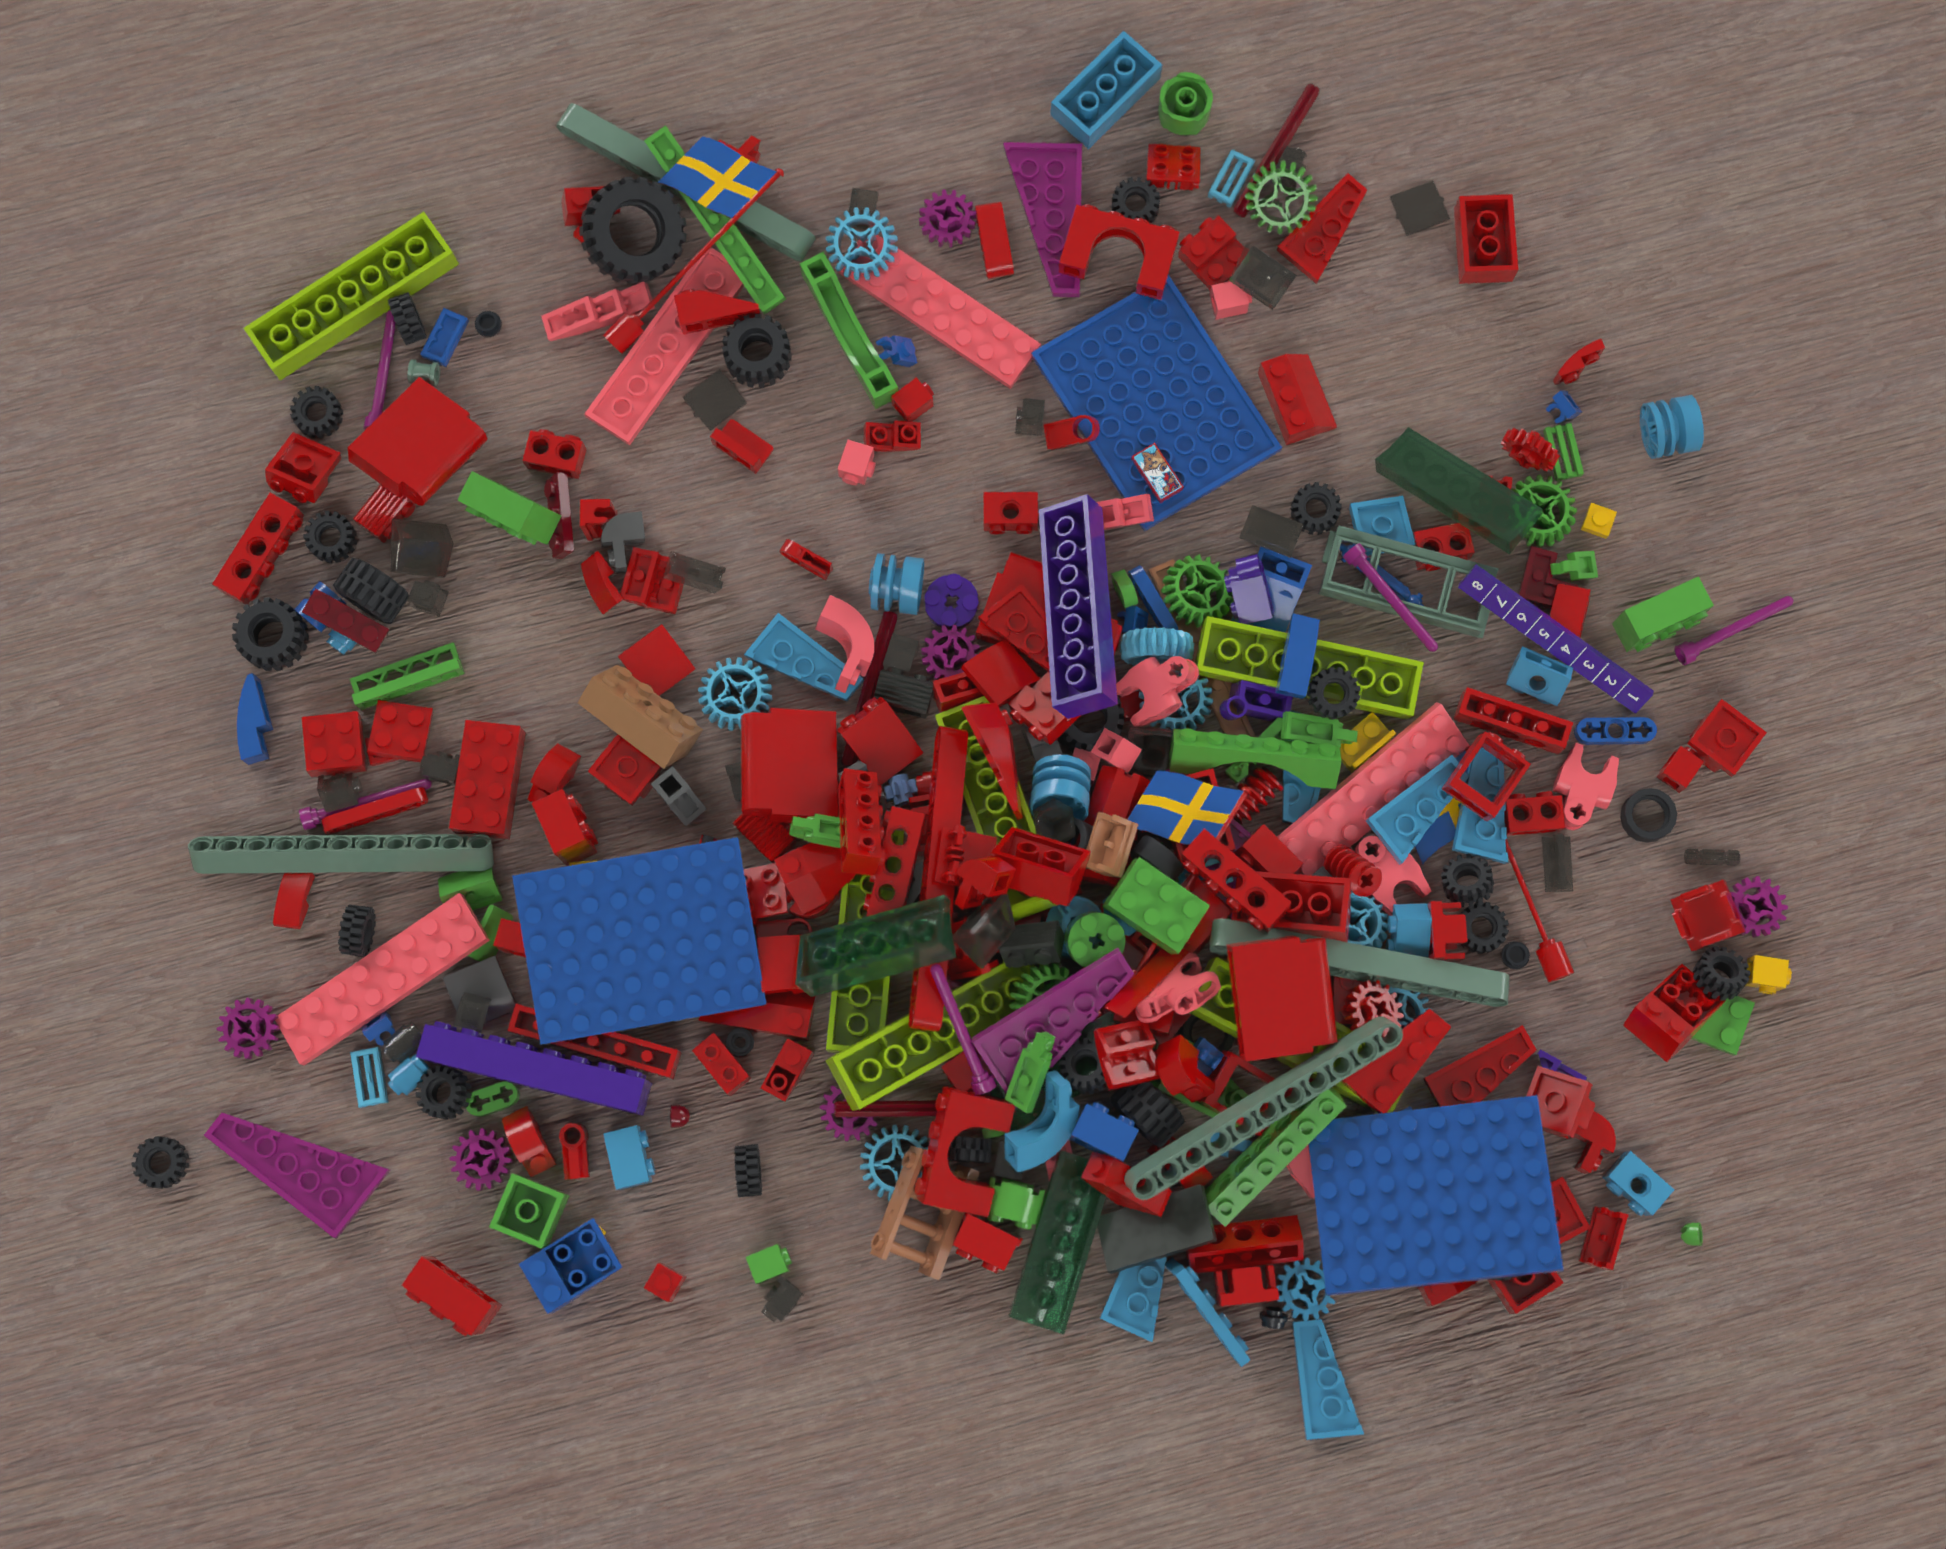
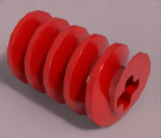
M1262 766V769L1255 768L1253 770L1254 777L1251 775L1245 778L1246 784L1239 783L1237 786L1238 790H1241L1242 787H1248L1251 790V795L1246 796L1233 818L1241 825L1243 824L1242 818L1250 822L1252 821L1249 814L1250 811L1257 814L1260 813L1257 807L1258 803L1265 807L1268 805L1265 799L1266 795L1272 799L1276 798L1273 792L1274 788L1281 792L1284 790L1276 776L1264 766Z
M1337 845L1328 852L1324 863L1325 869L1333 877L1351 878L1352 893L1360 897H1366L1378 890L1382 881V872L1379 867H1375L1372 862L1345 845Z

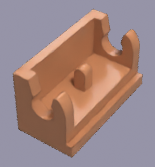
M1098 812L1086 849L1091 851L1086 868L1104 876L1122 878L1138 824L1117 815L1110 816Z

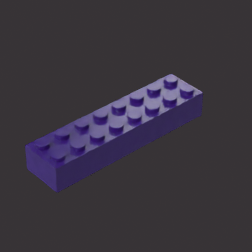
M1086 494L1039 510L1052 707L1067 719L1118 705L1103 510L1097 502Z
M435 1021L434 1026L428 1024L424 1026L416 1057L419 1059L644 1116L652 1083L646 1080L647 1075L641 1072L626 1069L625 1074L619 1073V1068H616V1066L599 1062L598 1067L591 1066L592 1061L573 1055L570 1060L564 1059L565 1055L561 1054V1052L545 1048L543 1053L537 1052L538 1048L522 1042H517L516 1046H511V1041L505 1038L489 1035V1039H484V1034L462 1028L461 1033L456 1032V1027L443 1022Z

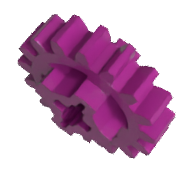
M942 189V196H938L933 192L932 201L925 199L924 206L926 208L919 209V214L922 216L919 218V226H924L922 228L923 236L929 234L930 243L938 240L939 247H942L944 242H948L949 247L952 248L953 241H957L962 245V237L970 238L971 231L969 229H975V221L973 220L976 219V211H971L973 209L972 201L965 203V194L959 198L956 197V190H953L951 195H947L946 190ZM956 207L960 208L962 212H958ZM932 224L937 225L939 230H936Z
M943 625L942 633L933 630V639L925 638V644L929 647L921 649V653L927 656L922 659V664L930 665L926 672L928 675L935 672V680L941 679V677L945 678L964 671L962 669L954 671V669L976 656L977 654L974 653L980 651V646L972 645L975 641V636L966 637V628L961 632H957V626L953 625L952 630L948 631L946 626ZM944 639H948V640H947L945 643H943L941 646H940V645H937L940 641H942V640H944ZM958 640L962 641L967 646L969 651H967V649L961 648L958 644ZM953 645L955 655L949 665L947 654H949V650H951ZM933 659L940 661L944 666V670L940 669Z
M1755 876L1752 879V883L1747 877L1741 880L1742 885L1739 883L1734 884L1732 888L1735 892L1730 893L1746 930L1742 935H1746L1751 931L1752 937L1756 938L1760 936L1761 932L1764 936L1771 934L1770 928L1774 931L1780 928L1778 922L1786 920V917L1781 912L1788 909L1787 905H1782L1781 903L1786 898V895H1778L1777 893L1780 886L1770 887L1771 879L1769 878L1761 883L1760 876ZM1757 889L1752 896L1743 894L1746 890ZM1757 902V908L1760 911L1756 912L1755 906L1752 903ZM1760 918L1769 920L1763 925H1755Z
M246 997L245 1004L240 1000H235L234 1009L226 1006L225 1009L228 1015L226 1017L219 1016V1019L224 1024L216 1029L224 1034L218 1039L219 1042L228 1043L224 1050L228 1052L234 1050L233 1056L238 1058L244 1053L245 1059H252L253 1053L258 1057H262L263 1048L271 1051L270 1041H278L279 1039L273 1035L274 1031L280 1030L278 1025H274L278 1015H270L273 1007L270 1005L263 1007L264 1001L257 999L254 1003L253 999ZM247 1010H256L250 1016L242 1014V1012ZM243 1022L251 1024L250 1028L254 1035L246 1033L248 1029ZM234 1023V1032L232 1033V1024ZM266 1023V1031L264 1034V1024ZM248 1041L256 1043L250 1047L241 1046L242 1044L245 1045Z
M832 1085L831 1090L833 1094L831 1096L824 1094L823 1096L828 1101L827 1105H820V1109L826 1111V1115L820 1117L821 1121H829L825 1129L827 1131L835 1129V1138L844 1134L846 1142H849L851 1135H854L857 1141H860V1133L862 1132L868 1136L871 1135L868 1129L869 1126H878L873 1120L874 1117H841L844 1120L843 1128L835 1123L832 1114H834V1101L843 1093L841 1089H837ZM868 1118L861 1127L854 1129L855 1123L858 1120Z
M481 1128L479 1135L475 1131L470 1130V1138L467 1139L460 1136L461 1146L453 1145L452 1147L457 1152V1155L449 1157V1160L456 1162V1166L451 1168V1172H459L460 1175L456 1180L462 1182L466 1179L465 1187L471 1189L474 1183L476 1184L477 1191H482L484 1184H486L488 1189H494L493 1181L503 1183L501 1174H510L511 1172L506 1168V1164L512 1163L513 1159L507 1158L506 1154L511 1152L512 1149L502 1146L506 1142L505 1138L501 1137L496 1140L497 1132L491 1131L487 1136L486 1129ZM482 1141H488L496 1148L488 1150ZM469 1147L470 1152L467 1158L463 1160L464 1154ZM479 1153L481 1155L489 1156L486 1160L483 1161L484 1166L480 1164H472L480 1158ZM499 1160L498 1167L493 1173L492 1168L495 1162ZM476 1170L481 1179L470 1176L467 1171Z

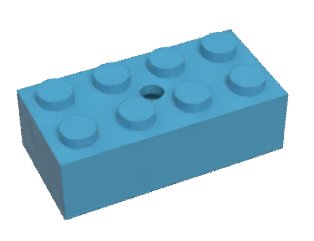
M1123 31L1051 102L1050 116L1089 150L1160 79L1162 64Z

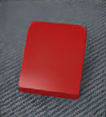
M1134 691L1123 697L1117 695V698L1119 697L1121 701V708L1124 709V722L1130 721L1132 716L1140 710L1139 704L1144 701V699L1138 697L1141 691Z

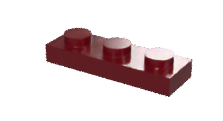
M557 472L546 480L544 494L547 497L548 509L561 515L549 540V547L552 549V558L563 559L574 552L568 477L567 473Z
M316 588L302 610L303 614L375 654L390 631L385 626Z

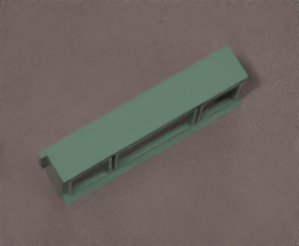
M1338 526L1336 532L1330 530L1322 562L1327 565L1319 595L1399 616L1381 594L1371 592L1373 584L1367 577L1365 578L1363 589L1331 581L1341 541L1355 545L1360 543L1363 547L1373 549L1370 564L1375 570H1377L1381 552L1448 569L1437 610L1401 601L1419 622L1483 638L1490 613L1489 609L1480 604L1476 620L1447 613L1446 608L1456 572L1467 575L1477 564L1496 578L1499 568L1343 526Z

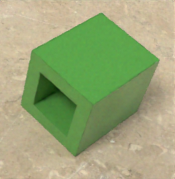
M780 1244L746 1257L755 1284H760L789 1272L788 1265L792 1264L787 1248L781 1249Z

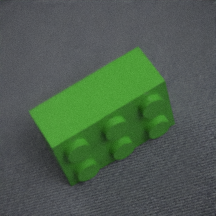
M471 471L458 498L459 502L467 505L465 511L481 517L486 522L502 528L507 533L533 545L537 541L547 545L561 518V515L473 471Z
M1698 576L1624 610L1612 625L1626 652L1633 649L1640 652L1652 646V643L1659 638L1661 641L1673 637L1683 627L1688 630L1699 625L1701 620L1708 617L1707 612L1714 605Z
M1138 857L1132 860L1102 907L1171 955L1180 953L1210 905Z

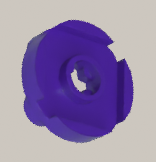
M955 573L939 577L933 581L924 596L927 616L936 626L941 628L943 625L946 628H952L953 625H956L957 629L967 626L975 618L979 606L978 593L974 585L966 578ZM948 596L958 598L956 601L958 606L956 608L944 605L947 602L946 598Z

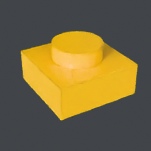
M1591 503L1581 530L1607 539L1617 511Z

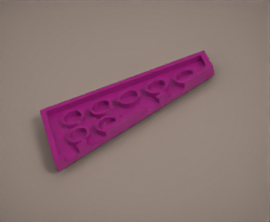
M1003 142V148L1052 296L1079 297L1080 278L1058 272L1059 261L1076 204L1081 205L1082 144Z
M1116 948L971 1038L972 1043L1004 1092L1007 1093L1022 1050L1027 1048L1030 1042H1034L1036 1033L1048 1032L1055 1036L1053 1047L1050 1051L1052 1059L1049 1066L1053 1067L1078 1039L1083 1028L1090 1021L1093 1022L1099 1015L1098 1011L1108 1000L1114 998L1134 973L1120 950Z
M222 1112L204 1134L206 1138L334 1239L340 1236L390 1172V1169Z

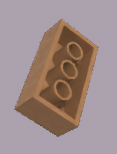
M619 665L593 676L577 702L663 769L687 756L703 731L693 718L683 715L675 709L672 702L662 699L653 692L649 685L641 683L632 676L628 669Z

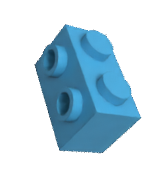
M1427 903L1393 904V914L1388 916V931L1391 933V939H1386V950L1429 958L1432 917Z
M635 1125L603 1133L616 1190L653 1182L651 1176L655 1175V1167L652 1158L647 1159L645 1148L649 1147V1140L646 1130L641 1131L640 1126Z

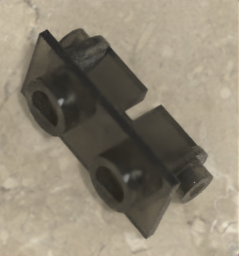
M1554 834L1553 837H1542L1545 892H1573L1570 836L1564 837V834Z

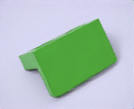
M493 866L485 871H458L438 879L439 896L443 904L458 893L464 895L472 910L502 901V894L494 878Z

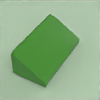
M492 904L489 905L482 919L481 926L490 941L467 956L479 962L496 956L499 949L493 946L500 920L503 918L512 921L513 916Z

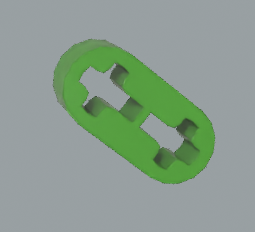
M1123 569L1111 573L1115 592L1123 607L1127 608L1137 605V594L1126 571Z
M505 1081L472 1092L471 1098H466V1102L470 1103L466 1109L471 1115L483 1117L510 1108L519 1100V1089L513 1083ZM506 1087L507 1090L513 1091V1094L509 1096L510 1101L506 1102L505 1099L495 1100L494 1096L503 1093L502 1088ZM478 1096L482 1100L490 1098L491 1101L482 1105V1111L472 1107V1104L476 1103V1097Z

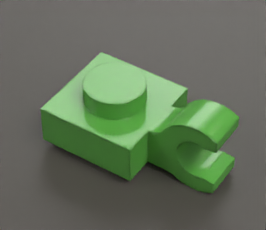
M1594 551L1572 552L1567 554L1568 560L1550 564L1552 575L1570 573L1571 581L1598 578Z

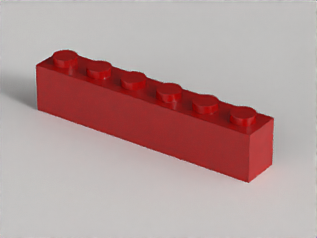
M516 1004L507 1031L540 1041L535 1009ZM617 1032L547 1043L674 1080L682 1054L679 1050Z

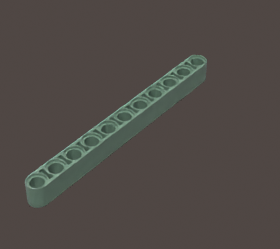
M570 103L556 124L557 129L567 137L633 173L647 178L652 183L654 181L658 183L666 174L643 140L576 104ZM662 185L661 188L669 190L672 194L685 200L678 190ZM756 201L734 223L737 229L800 262L803 261L816 240L813 233Z
M485 834L203 836L194 838L188 844L193 870L201 874L485 871L494 865L491 838Z
M1215 919L1212 921L1209 950L1227 956L1226 944L1292 935L1300 937V940L1323 937L1272 928L1267 933L1264 929L1258 931L1250 923L1229 919ZM1326 938L1331 976L1362 982L1370 980L1371 983L1379 980L1383 986L1388 984L1393 988L1487 1006L1502 1007L1508 1004L1510 976L1506 973Z
M1385 1017L1372 1019L1338 1040V1042L1328 1046L1131 1167L1125 1174V1185L1141 1200L1154 1197L1397 1047L1403 1038L1402 1029ZM1389 1027L1388 1034L1382 1038L1383 1030ZM1365 1042L1364 1049L1357 1053L1359 1045ZM1341 1057L1339 1065L1333 1068L1334 1061ZM1317 1072L1316 1078L1309 1082L1310 1075ZM1293 1087L1291 1094L1287 1097H1284L1285 1091L1288 1088ZM1268 1102L1267 1109L1260 1112L1261 1105ZM1244 1117L1243 1123L1239 1127H1235L1236 1121ZM1220 1132L1218 1139L1210 1142L1211 1137L1215 1133ZM1195 1148L1193 1155L1186 1157L1187 1151ZM1170 1163L1169 1169L1166 1172H1161L1162 1167ZM1142 1178H1146L1144 1185L1136 1188L1137 1182Z

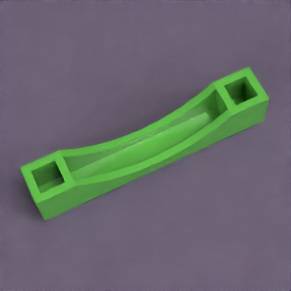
M824 252L801 262L802 277L875 410L891 402V396L898 391V386L860 325Z
M1185 728L1173 730L1169 754L1170 772L1193 774L1227 763L1259 762L1284 769L1298 777L1307 786L1336 789L1342 761L1340 746H1334L1329 743L1315 744L1306 743L1301 740L1286 741L1273 737L1258 738L1245 734L1229 735L1217 731L1201 732Z

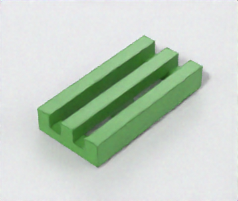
M1567 423L1564 426L1556 425L1554 428L1546 427L1543 432L1545 440L1553 444L1551 448L1556 449L1552 434L1557 435L1566 472L1562 474L1558 460L1553 468L1555 481L1582 476L1584 472L1572 423ZM1563 432H1565V434H1566V438H1567V442H1568V446H1569V450H1570V454H1571V458H1572V462H1573V466H1574V470H1575V471H1573V472H1572V468H1571V464H1570V460H1569V456H1568L1567 447H1566V443H1565V439H1564Z

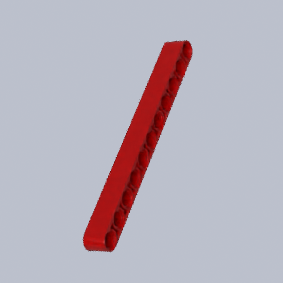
M943 726L938 727L934 743L909 1010V1028L939 1032L942 1026L944 1003L931 974V967L935 964L940 965L947 978L955 886L934 882L942 827L954 828V825H960L968 746L967 730Z

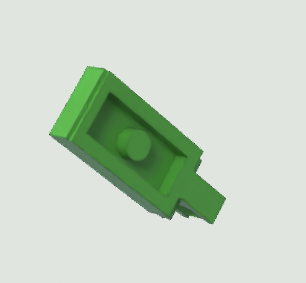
M1290 711L1283 713L1281 740H1301L1306 743L1315 744L1329 743L1334 746H1340V748L1341 744L1357 742L1358 731L1343 729V723L1337 719L1332 720L1326 717L1322 718L1320 716Z
M1278 717L1258 738L1273 737L1280 740L1283 719ZM1234 762L1225 771V774L1237 784L1248 775L1250 762Z
M816 813L814 817H807V819L793 816L789 835L801 839L804 838L805 841H811V843L840 848V818Z
M1048 1032L1036 1033L1034 1042H1030L1027 1048H1023L1005 1096L1007 1102L1014 1104L1015 1107L1025 1113L1033 1112L1051 1063L1052 1053L1050 1051L1052 1050L1055 1036Z

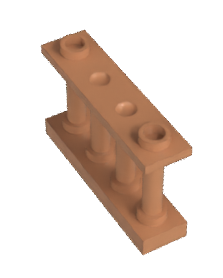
M910 1146L909 1151L903 1157V1167L879 1231L872 1239L870 1254L887 1260L888 1254L891 1252L919 1263V1273L940 1280L965 1212L936 1207L940 1209V1214L935 1225L904 1214L909 1198L918 1200L914 1185L920 1170L923 1171L922 1156L925 1151L924 1149ZM959 1164L955 1171L951 1170L954 1176L977 1181L980 1173L977 1170ZM899 1225L930 1236L926 1251L921 1252L895 1242L894 1238Z

